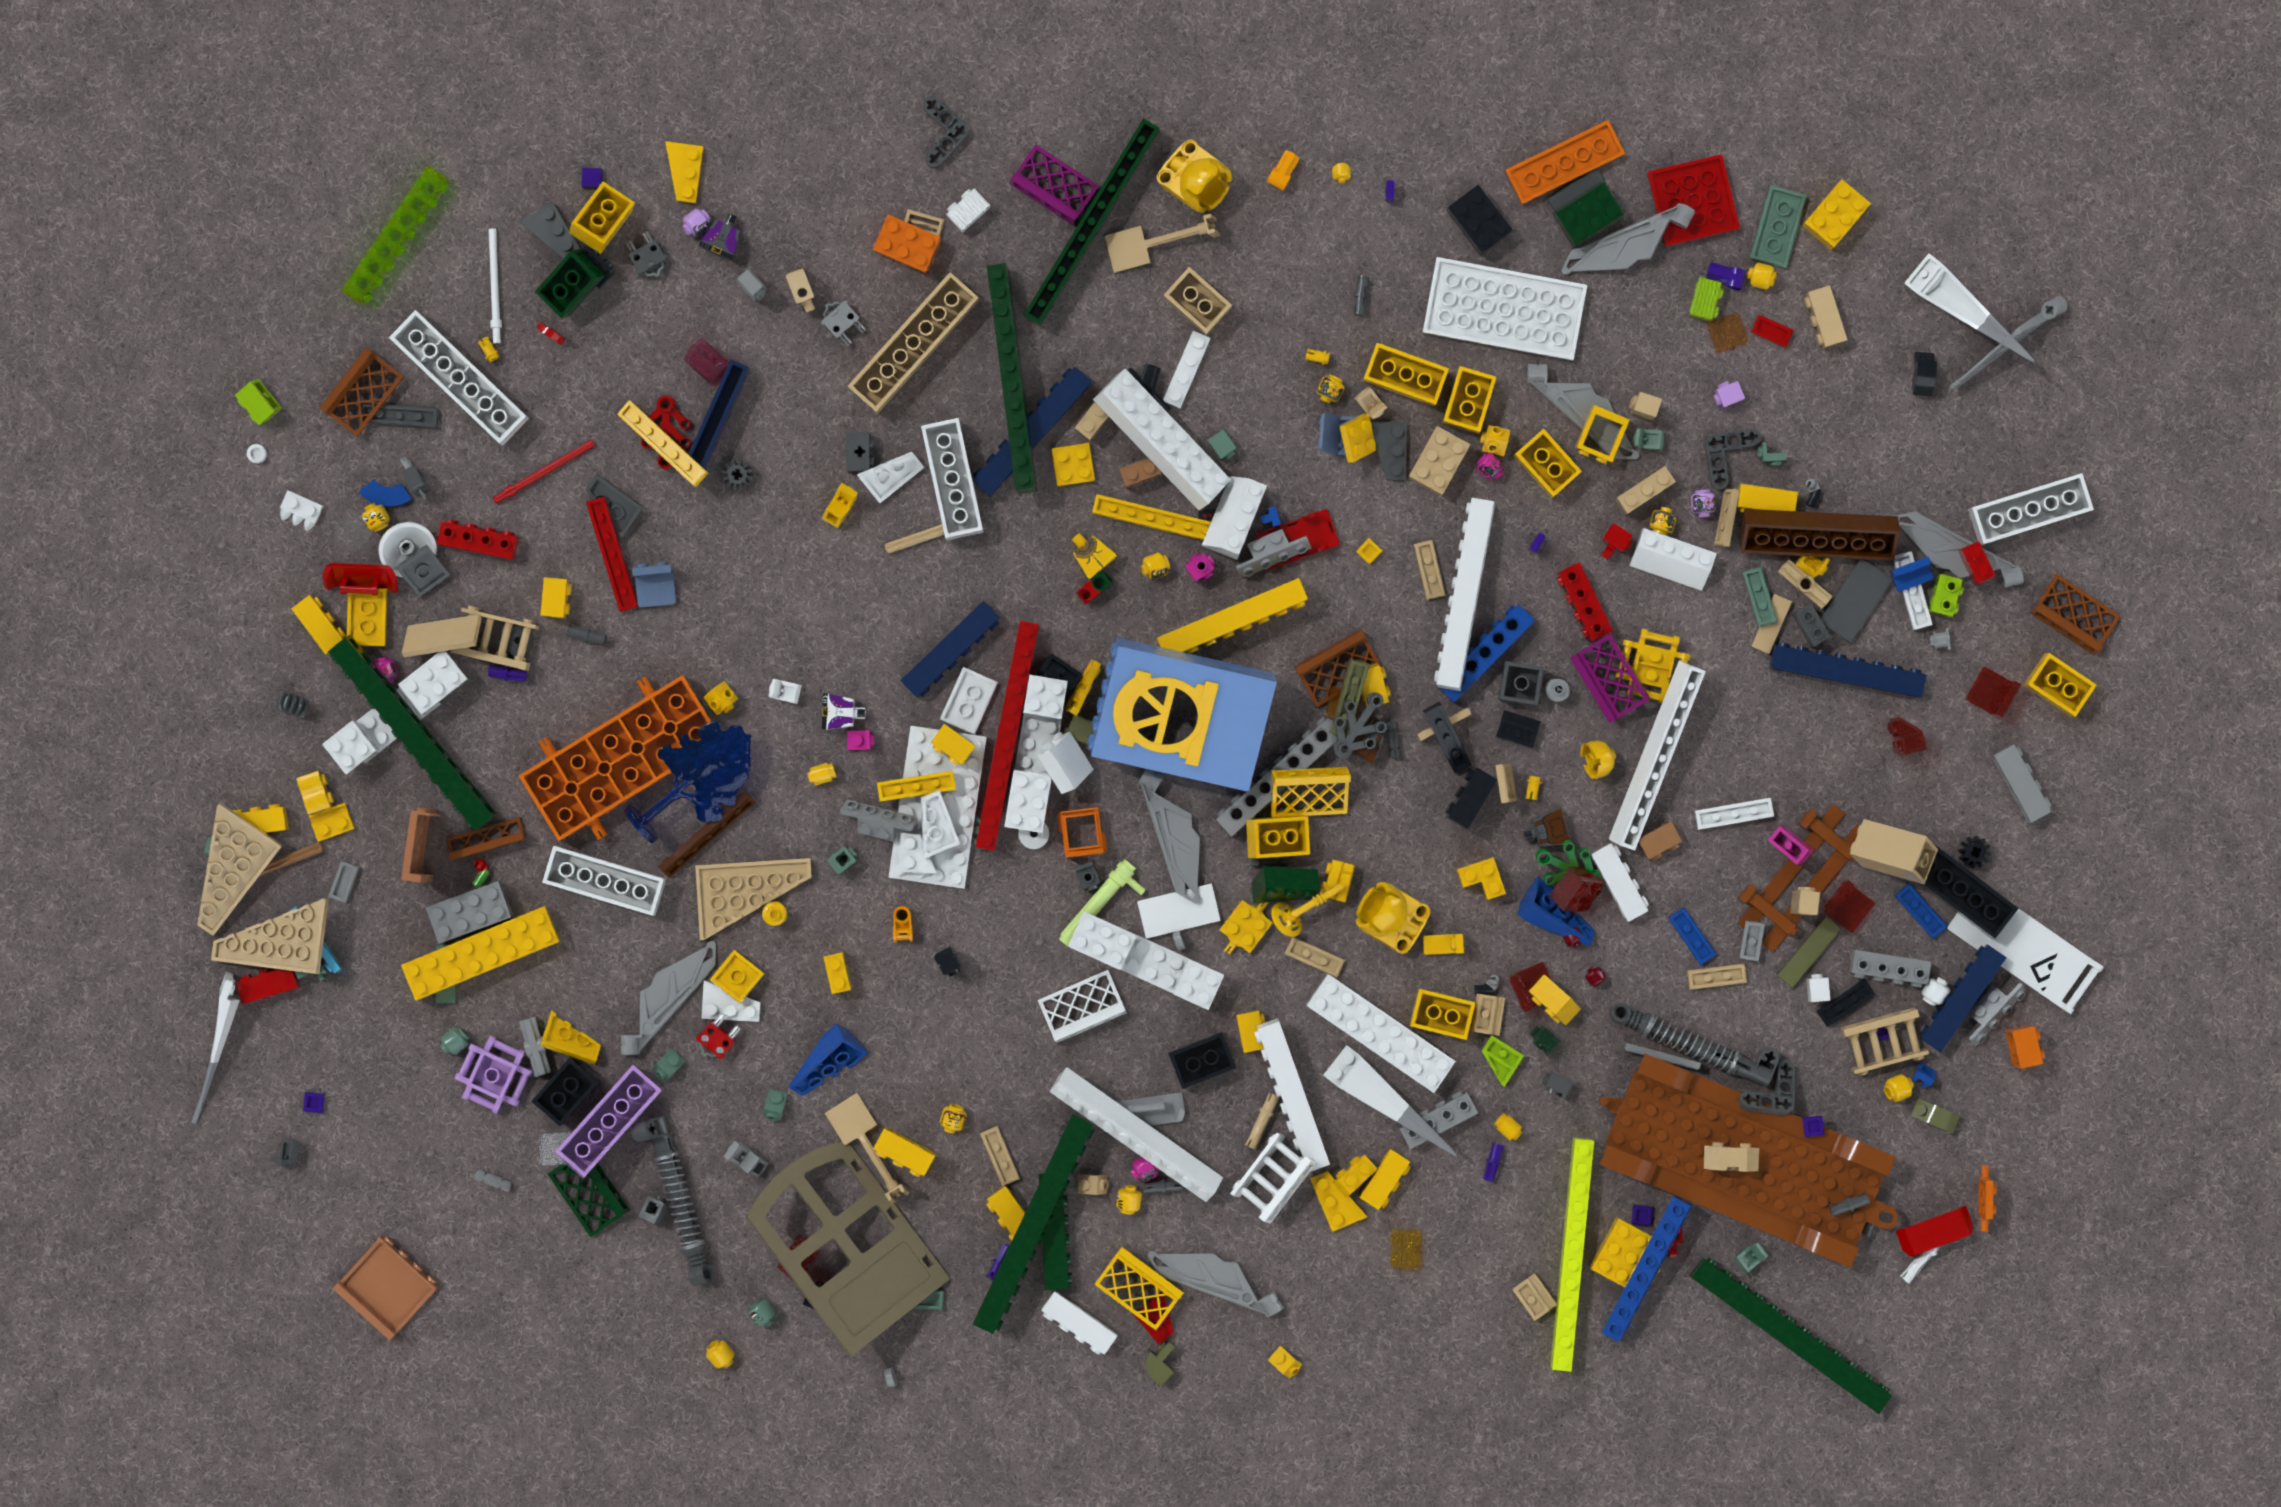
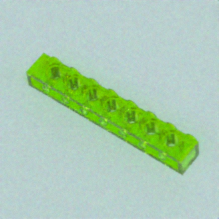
M429 165L426 166L341 289V292L362 306L370 302L373 297L371 293L375 288H379L384 281L382 277L386 272L389 273L395 265L393 261L397 256L400 257L406 249L404 247L408 240L411 241L415 237V230L418 225H422L426 221V214L429 209L432 210L437 205V198L440 193L444 194L448 189L449 180ZM428 185H433V192L426 194L425 188ZM422 201V208L415 210V202ZM412 217L411 224L405 226L403 224L404 218ZM400 232V240L393 241V234ZM384 248L390 249V254L387 257H382L381 253ZM373 264H379V270L376 273L371 272ZM367 279L368 286L361 289L360 282Z

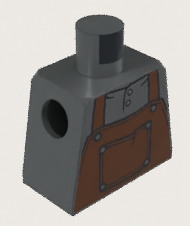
M1374 717L1370 725L1380 720ZM1383 724L1378 725V730L1381 729ZM1378 732L1359 735L1353 740V742L1363 741L1366 737L1375 739L1376 746L1373 749L1362 748L1352 751L1353 755L1370 766L1373 765L1384 740V736ZM1368 740L1367 746H1371L1372 740Z
M1562 808L1531 820L1533 828L1523 831L1525 841L1536 839L1538 846L1562 845L1564 841L1570 840Z

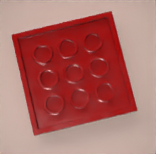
M1722 154L1647 172L1657 214L1677 206L1678 203L1687 205L1695 210L1687 229L1681 228L1672 222L1669 223L1662 236L1665 247L1740 229Z

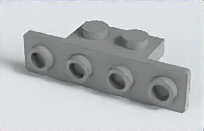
M1280 529L1248 543L1247 545L1253 559L1237 565L1236 568L1240 578L1249 577L1258 571L1268 569L1272 565L1286 561L1295 555L1303 554L1311 549L1307 536L1288 543L1283 529Z
M846 800L840 809V814L858 818V833L892 842L896 839V828L912 831L918 821V817L852 800Z
M2019 983L2008 996L1992 985L1971 1008L1968 1015L1980 1024V1027L1969 1037L1972 1045L1976 1047L1978 1044H1981L1986 1039L1990 1030L1995 1029L1999 1025L2000 1019L2011 1012L2012 1006L2017 1001L2023 999L2027 990L2022 983Z

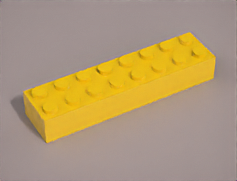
M1297 578L1159 636L1157 641L1162 648L1192 654L1199 651V646L1205 644L1206 647L1216 644V639L1223 637V640L1234 636V632L1240 630L1242 633L1251 629V624L1256 622L1259 625L1270 621V616L1276 615V617L1287 614V609L1293 607L1294 610L1304 607L1308 598L1300 579Z
M543 906L404 963L401 967L414 999L417 1001L557 944L561 940L547 906Z

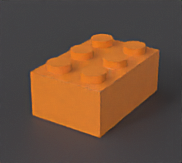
M887 215L873 251L927 274L942 238L891 215Z

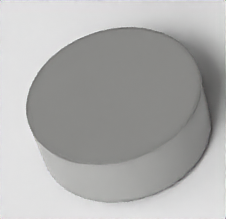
M1181 931L1174 932L1173 939L1179 951L1186 949Z
M892 1367L885 1369L884 1376L888 1387L897 1386L894 1369Z

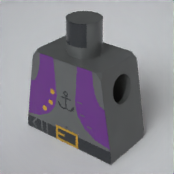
M728 213L724 223L715 220L699 243L700 248L734 262L742 234L739 229L734 228L738 217Z

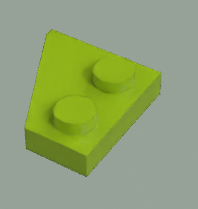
M1493 1035L1490 1036L1481 1050L1499 1082L1505 1087L1524 1055Z

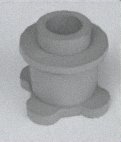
M1945 628L1946 632L1935 633L1933 631V635H1930V645L1935 647V650L1942 647H1948V651L1951 650L1948 628Z

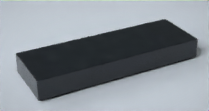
M1862 979L1816 1012L1826 1027H1829L1875 994L1865 979Z

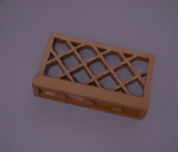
M366 347L319 408L358 437L403 380L404 376ZM375 359L381 363V371L371 372L370 365ZM394 373L398 378L394 383L386 384L385 374ZM382 374L383 385L373 386L372 375ZM362 376H369L370 386L359 388V379ZM384 387V396L380 399H374L373 389ZM370 389L371 400L361 401L360 390ZM357 391L358 401L348 403V393ZM372 403L373 410L370 414L362 413V404ZM358 404L360 415L349 416L348 405ZM345 406L346 417L338 418L333 414L337 407ZM360 418L361 425L357 431L351 428L350 419Z
M2055 574L2030 614L2093 656L2100 652L2103 643L2120 618V615L2058 574ZM2057 580L2063 584L2064 592H2055L2054 584ZM2076 592L2079 594L2081 602L2072 604L2069 593ZM2065 594L2068 604L2059 606L2057 596ZM2053 596L2055 607L2049 608L2043 604L2045 598ZM2085 604H2094L2097 613L2088 614ZM2082 605L2084 615L2075 617L2072 606ZM2069 607L2071 618L2062 617L2060 609ZM2101 615H2110L2113 617L2112 622L2104 625ZM2098 616L2100 626L2091 627L2088 617ZM2085 618L2087 628L2080 629L2077 627L2076 619ZM2101 629L2102 638L2100 641L2093 637L2092 630Z
M1361 629L1293 666L1316 707L1341 693V689L1337 691L1330 689L1333 678L1343 682L1345 677L1334 676L1337 665L1348 668V665L1338 663L1341 654L1351 655L1350 659L1357 656L1364 658L1363 662L1365 663L1366 660H1371L1380 665ZM1364 642L1367 648L1365 656L1355 654L1356 646ZM1327 662L1334 664L1331 675L1321 672L1323 665ZM1309 672L1317 673L1315 684L1308 683L1304 675ZM1320 675L1330 677L1328 688L1317 685ZM1316 688L1327 690L1325 698L1317 701L1314 696Z

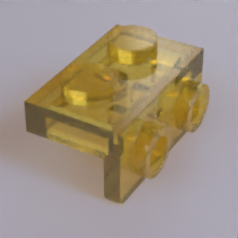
M1392 1229L1390 1238V1261L1392 1268H1421L1422 1230Z

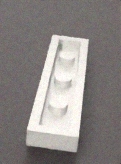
M1195 331L1192 332L1163 399L1165 403L1179 409L1181 408L1211 338Z
M1912 551L1895 555L1893 561L1895 569L1915 562ZM1921 584L1903 590L1902 594L1912 629L1916 630L1933 625Z
M1771 798L1694 811L1697 830L1774 817Z

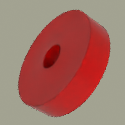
M541 321L536 328L558 344L562 345L565 341L563 336Z

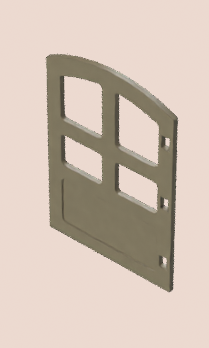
M838 1142L818 1148L785 1167L762 1190L746 1218L847 1354L852 1357L950 1280V1278L896 1205L888 1201L885 1196L886 1192L850 1144L845 1146L843 1142ZM841 1159L865 1189L866 1193L838 1216H833L804 1175L816 1167ZM854 1160L861 1168L858 1172L851 1165V1162ZM789 1185L796 1189L822 1224L820 1230L793 1250L788 1249L766 1219V1215L772 1205ZM873 1206H877L893 1227V1231L865 1253H861L847 1235L845 1229ZM889 1208H891L897 1216L893 1220L886 1212V1210H888ZM829 1240H834L849 1260V1265L824 1285L817 1287L801 1266V1262ZM925 1255L933 1264L929 1268L922 1260Z

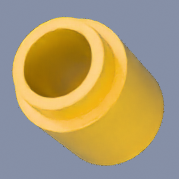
M823 763L810 767V772H807L810 783H814L815 786L837 778L833 763Z
M1505 1113L1494 1122L1496 1129L1509 1141L1512 1139L1517 1140L1523 1133L1521 1131L1522 1126Z

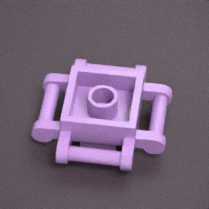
M491 1035L484 1049L470 1043L468 1047L469 1052L459 1073H456L455 1076L456 1080L467 1084L462 1099L474 1101L491 1109L495 1114H498L503 1101L518 1106L520 1102L518 1099L528 1077H531L533 1073L532 1070L520 1065L526 1052L522 1049L517 1050L506 1045ZM491 1048H497L516 1058L512 1062L490 1052ZM476 1053H478L480 1056L470 1078L466 1077ZM518 1071L522 1073L512 1096H507L508 1089ZM473 1088L496 1098V1102L494 1103L472 1093Z

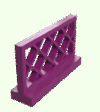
M1036 144L1010 180L1011 186L1072 226H1074L1078 217L1099 188V185ZM1036 151L1043 155L1044 162H1033L1032 156ZM1048 164H1057L1060 172L1050 174ZM1045 165L1047 174L1036 176L1035 167ZM1032 167L1034 177L1026 178L1021 175L1023 169ZM1064 175H1074L1076 183L1066 184ZM1061 176L1063 185L1052 187L1050 177ZM1048 178L1050 187L1041 188L1038 186L1037 180ZM1087 184L1093 188L1089 194H1081L1080 185ZM1077 186L1079 195L1068 197L1067 188ZM1064 188L1066 198H1056L1053 190ZM1080 199L1081 207L1078 211L1070 206V200Z
M1611 633L1570 657L1609 724L1650 700L1649 695ZM1609 640L1612 645L1611 653L1601 650L1603 642ZM1589 650L1597 652L1596 661L1588 660L1585 653ZM1600 654L1610 656L1608 665L1599 663ZM1613 657L1619 658L1622 661L1621 669L1611 666ZM1598 666L1607 669L1605 678L1599 677L1596 673ZM1610 670L1620 672L1618 682L1609 680ZM1623 673L1631 676V685L1621 683ZM1607 683L1617 685L1615 695L1608 693L1606 689ZM1620 686L1630 689L1628 698L1618 696ZM1633 690L1639 691L1644 699L1641 701L1632 700ZM1618 699L1627 702L1626 709L1622 712L1616 706Z

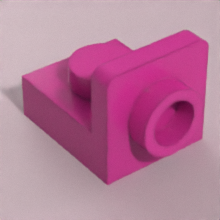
M870 730L847 731V750H871V746H874V734H871Z

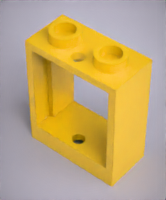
M1592 405L1575 448L1579 449V454L1589 457V454L1596 456V461L1606 464L1607 461L1613 462L1630 419ZM1595 415L1621 425L1609 455L1583 445Z

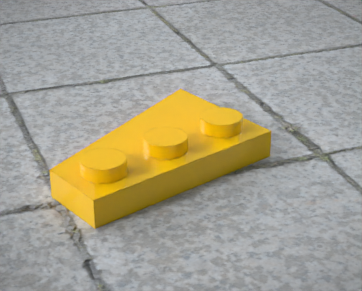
M665 141L676 200L678 202L696 204L704 147Z
M551 1010L540 1046L595 1065L601 1045L585 1033L578 1032L571 1027L572 1024L567 1021L564 1022Z
M1328 1171L1310 1178L1332 1232L1367 1218V1215L1349 1195L1344 1196L1334 1185L1333 1181L1335 1179Z

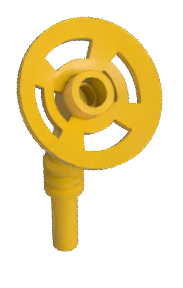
M1341 882L1324 893L1320 892V895L1316 894V897L1313 896L1312 900L1296 909L1286 902H1277L1271 910L1275 926L1282 934L1288 937L1299 935L1302 930L1300 915L1315 906L1319 907V904L1322 905L1323 901L1326 903L1327 899L1343 891L1345 886ZM1279 916H1282V921L1284 924H1286V926L1282 924V922L1279 919ZM1295 927H1298V929H1297L1296 931H1292V930H1291V929H1293V928H1295Z

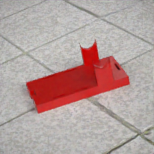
M1328 509L1305 515L1297 520L1255 534L1256 539L1271 534L1269 533L1270 531L1279 528V530L1283 529L1288 543L1307 536L1311 549L1305 552H1308L1307 555L1301 557L1298 556L1302 554L1295 555L1289 558L1290 561L1274 564L1267 570L1340 545ZM1297 522V524L1287 527V525Z

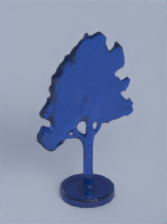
M711 721L699 728L698 733L701 740L690 741L688 735L682 734L679 742L682 748H672L669 745L663 746V749L658 750L659 757L664 760L670 771L676 776L672 791L644 814L631 804L623 808L629 821L648 842L654 843L658 840V835L649 821L677 799L686 798L695 804L697 819L701 822H718L722 819L724 810L718 808V805L724 804L730 807L735 805L737 789L743 787L745 781L749 778L750 762L752 760L750 757L751 734H746L742 726L732 725L729 729L721 731L720 725L722 722ZM688 786H695L696 791L694 793L683 792Z

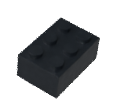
M1479 184L1447 207L1446 211L1480 256L1513 231Z
M1479 768L1469 770L1465 777L1466 784L1464 787L1460 786L1455 794L1457 797L1454 803L1450 802L1445 811L1447 819L1464 829L1470 827L1497 781L1495 777Z
M1222 1031L1168 1052L1182 1089L1236 1068Z
M569 1057L531 1102L557 1125L563 1126L601 1081L576 1059Z

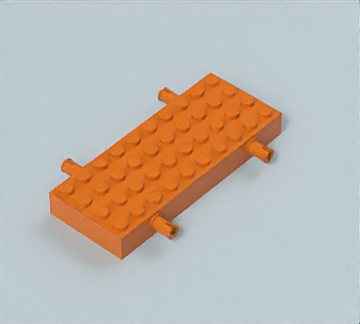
M684 675L659 690H654L647 676L641 678L643 682L638 680L636 683L643 692L644 699L561 750L556 751L548 736L538 742L547 756L546 759L520 774L519 778L558 841L565 840L586 826L591 828L597 841L601 840L608 833L599 821L600 817L684 766L689 767L695 780L706 775V772L698 762V757L725 740Z

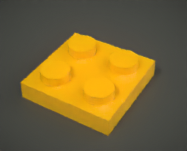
M1362 414L1340 426L1348 463H1354L1377 450L1369 414Z
M1089 443L1051 449L1057 487L1095 481Z
M733 950L710 978V981L741 1004L764 976V973Z

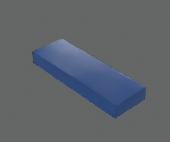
M1910 883L1894 895L1932 939L1947 927Z
M1684 907L1668 917L1700 965L1717 955Z

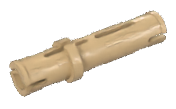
M1268 1093L1263 1107L1259 1109L1260 1114L1245 1144L1246 1146L1257 1150L1267 1124L1274 1115L1275 1106L1280 1099L1277 1095Z

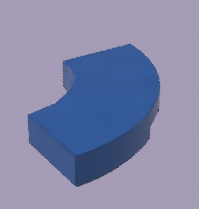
M373 480L358 491L368 501L376 505L381 504L384 507L401 506L413 500L402 484L394 487H384Z

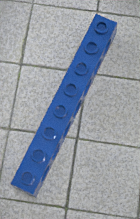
M1678 1196L1672 1198L1601 1333L1617 1342L1623 1339L1693 1206L1691 1203Z

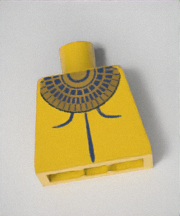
M1078 533L1072 539L1078 547L1073 555L1089 580L1117 557L1111 549L1095 536L1086 540L1081 533Z

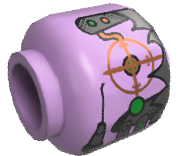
M694 209L683 217L684 225L682 228L687 235L691 234L694 237H699L709 230L711 219L703 209Z
M1696 490L1695 494L1691 495V511L1694 514H1698V518L1710 517V513L1716 511L1715 494L1710 493V490Z

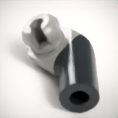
M1808 479L1805 486L1810 496L1806 505L1815 508L1822 492L1816 480Z
M1491 975L1484 985H1474V994H1492L1500 985L1499 977Z

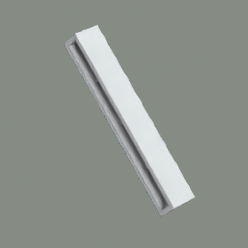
M1278 1018L1257 1025L1258 1031L1254 1033L1258 1043L1262 1042L1264 1049L1261 1050L1264 1061H1269L1270 1067L1267 1070L1270 1078H1275L1277 1085L1274 1086L1277 1097L1281 1096L1283 1100L1280 1106L1283 1114H1288L1290 1121L1286 1123L1289 1131H1294L1296 1138L1293 1139L1296 1150L1300 1149L1302 1156L1300 1158L1307 1156L1317 1162L1311 1171L1330 1165Z

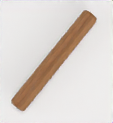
M321 843L312 844L270 861L259 877L323 852Z

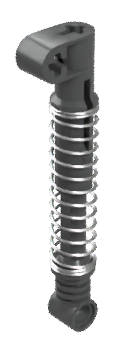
M1617 1003L1609 1010V1017L1613 1022L1622 1025L1627 1024V1027L1632 1026L1631 1028H1636L1639 1035L1646 1037L1650 1034V1040L1657 1036V1043L1664 1039V1046L1671 1042V1049L1678 1045V1052L1684 1049L1685 1055L1691 1054L1692 1058L1698 1057V1061L1704 1060L1705 1064L1711 1063L1712 1067L1718 1066L1719 1070L1725 1069L1726 1073L1730 1075H1739L1764 1087L1769 1085L1779 1062V1053L1772 1047L1760 1050L1754 1062L1743 1057L1740 1052H1733V1049L1729 1051L1726 1046L1725 1048L1720 1047L1719 1043L1718 1045L1713 1044V1040L1709 1042L1706 1041V1037L1704 1039L1699 1038V1034L1691 1038L1692 1031H1690L1689 1036L1684 1035L1685 1028L1682 1033L1677 1032L1678 1025L1675 1030L1670 1029L1671 1022L1668 1027L1663 1026L1664 1019L1659 1024L1656 1022L1658 1017H1655L1654 1014L1643 1013L1641 1015L1640 1011L1638 1013L1636 1009L1632 1011L1633 1008L1625 1003ZM1617 1008L1623 1009V1018L1616 1016L1615 1011ZM1769 1053L1770 1058H1772V1060L1767 1061L1766 1064L1771 1066V1068H1767L1759 1064V1062H1765L1767 1060L1765 1055ZM1736 1064H1739V1065H1741V1066H1744V1067H1746V1068H1748V1069L1742 1068V1067H1740V1066H1738V1065H1736Z
M662 1115L636 1123L632 1127V1136L637 1142L652 1140L655 1150V1162L660 1167L658 1172L662 1174L660 1177L664 1181L662 1186L666 1188L664 1193L668 1194L666 1200L670 1201L671 1205H669V1208H675V1211L670 1215H677L673 1222H679V1225L675 1229L682 1231L677 1237L684 1238L679 1244H684L681 1246L682 1253L689 1257L687 1262L690 1261L688 1266H691L688 1271V1280L693 1286L711 1283L715 1278V1271L710 1264L705 1263L707 1258L704 1259L706 1255L702 1253L704 1252L705 1242L704 1239L699 1240L697 1238L702 1232L695 1231V1228L700 1225H693V1221L697 1220V1217L691 1218V1214L695 1210L689 1211L688 1208L693 1203L687 1204L686 1201L691 1196L687 1194L689 1189L685 1187L687 1182L683 1180L685 1174L681 1173L683 1167L679 1166L678 1162L680 1160H677L678 1152L673 1146L665 1116Z

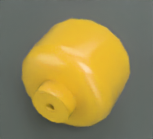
M1346 163L1334 165L1332 167L1333 180H1338V183H1345L1346 180H1349L1351 178L1350 166Z

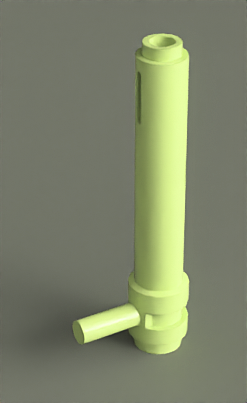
M1126 859L1116 865L1117 868L1109 873L1108 879L1061 932L1059 940L1066 946L1069 945L1084 911L1096 916L1118 889L1124 887L1126 883L1140 895L1145 892L1146 889L1132 878L1136 868Z

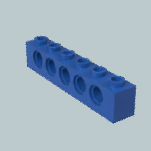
M1519 604L1516 607L1512 605L1505 612L1507 616L1502 621L1498 619L1491 626L1493 630L1489 634L1485 632L1478 639L1480 643L1476 648L1471 646L1468 649L1466 663L1468 661L1475 662L1476 669L1468 671L1465 664L1461 691L1438 688L1452 703L1535 621ZM1508 620L1516 622L1515 630L1507 628L1506 623ZM1494 634L1502 635L1503 641L1501 644L1494 643ZM1486 647L1489 649L1490 654L1487 658L1480 656V648Z

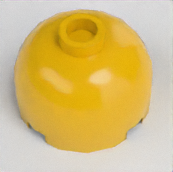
M1595 740L1582 744L1580 749L1581 757L1585 756L1587 765H1583L1584 769L1591 779L1604 777L1612 771L1616 754L1608 744Z

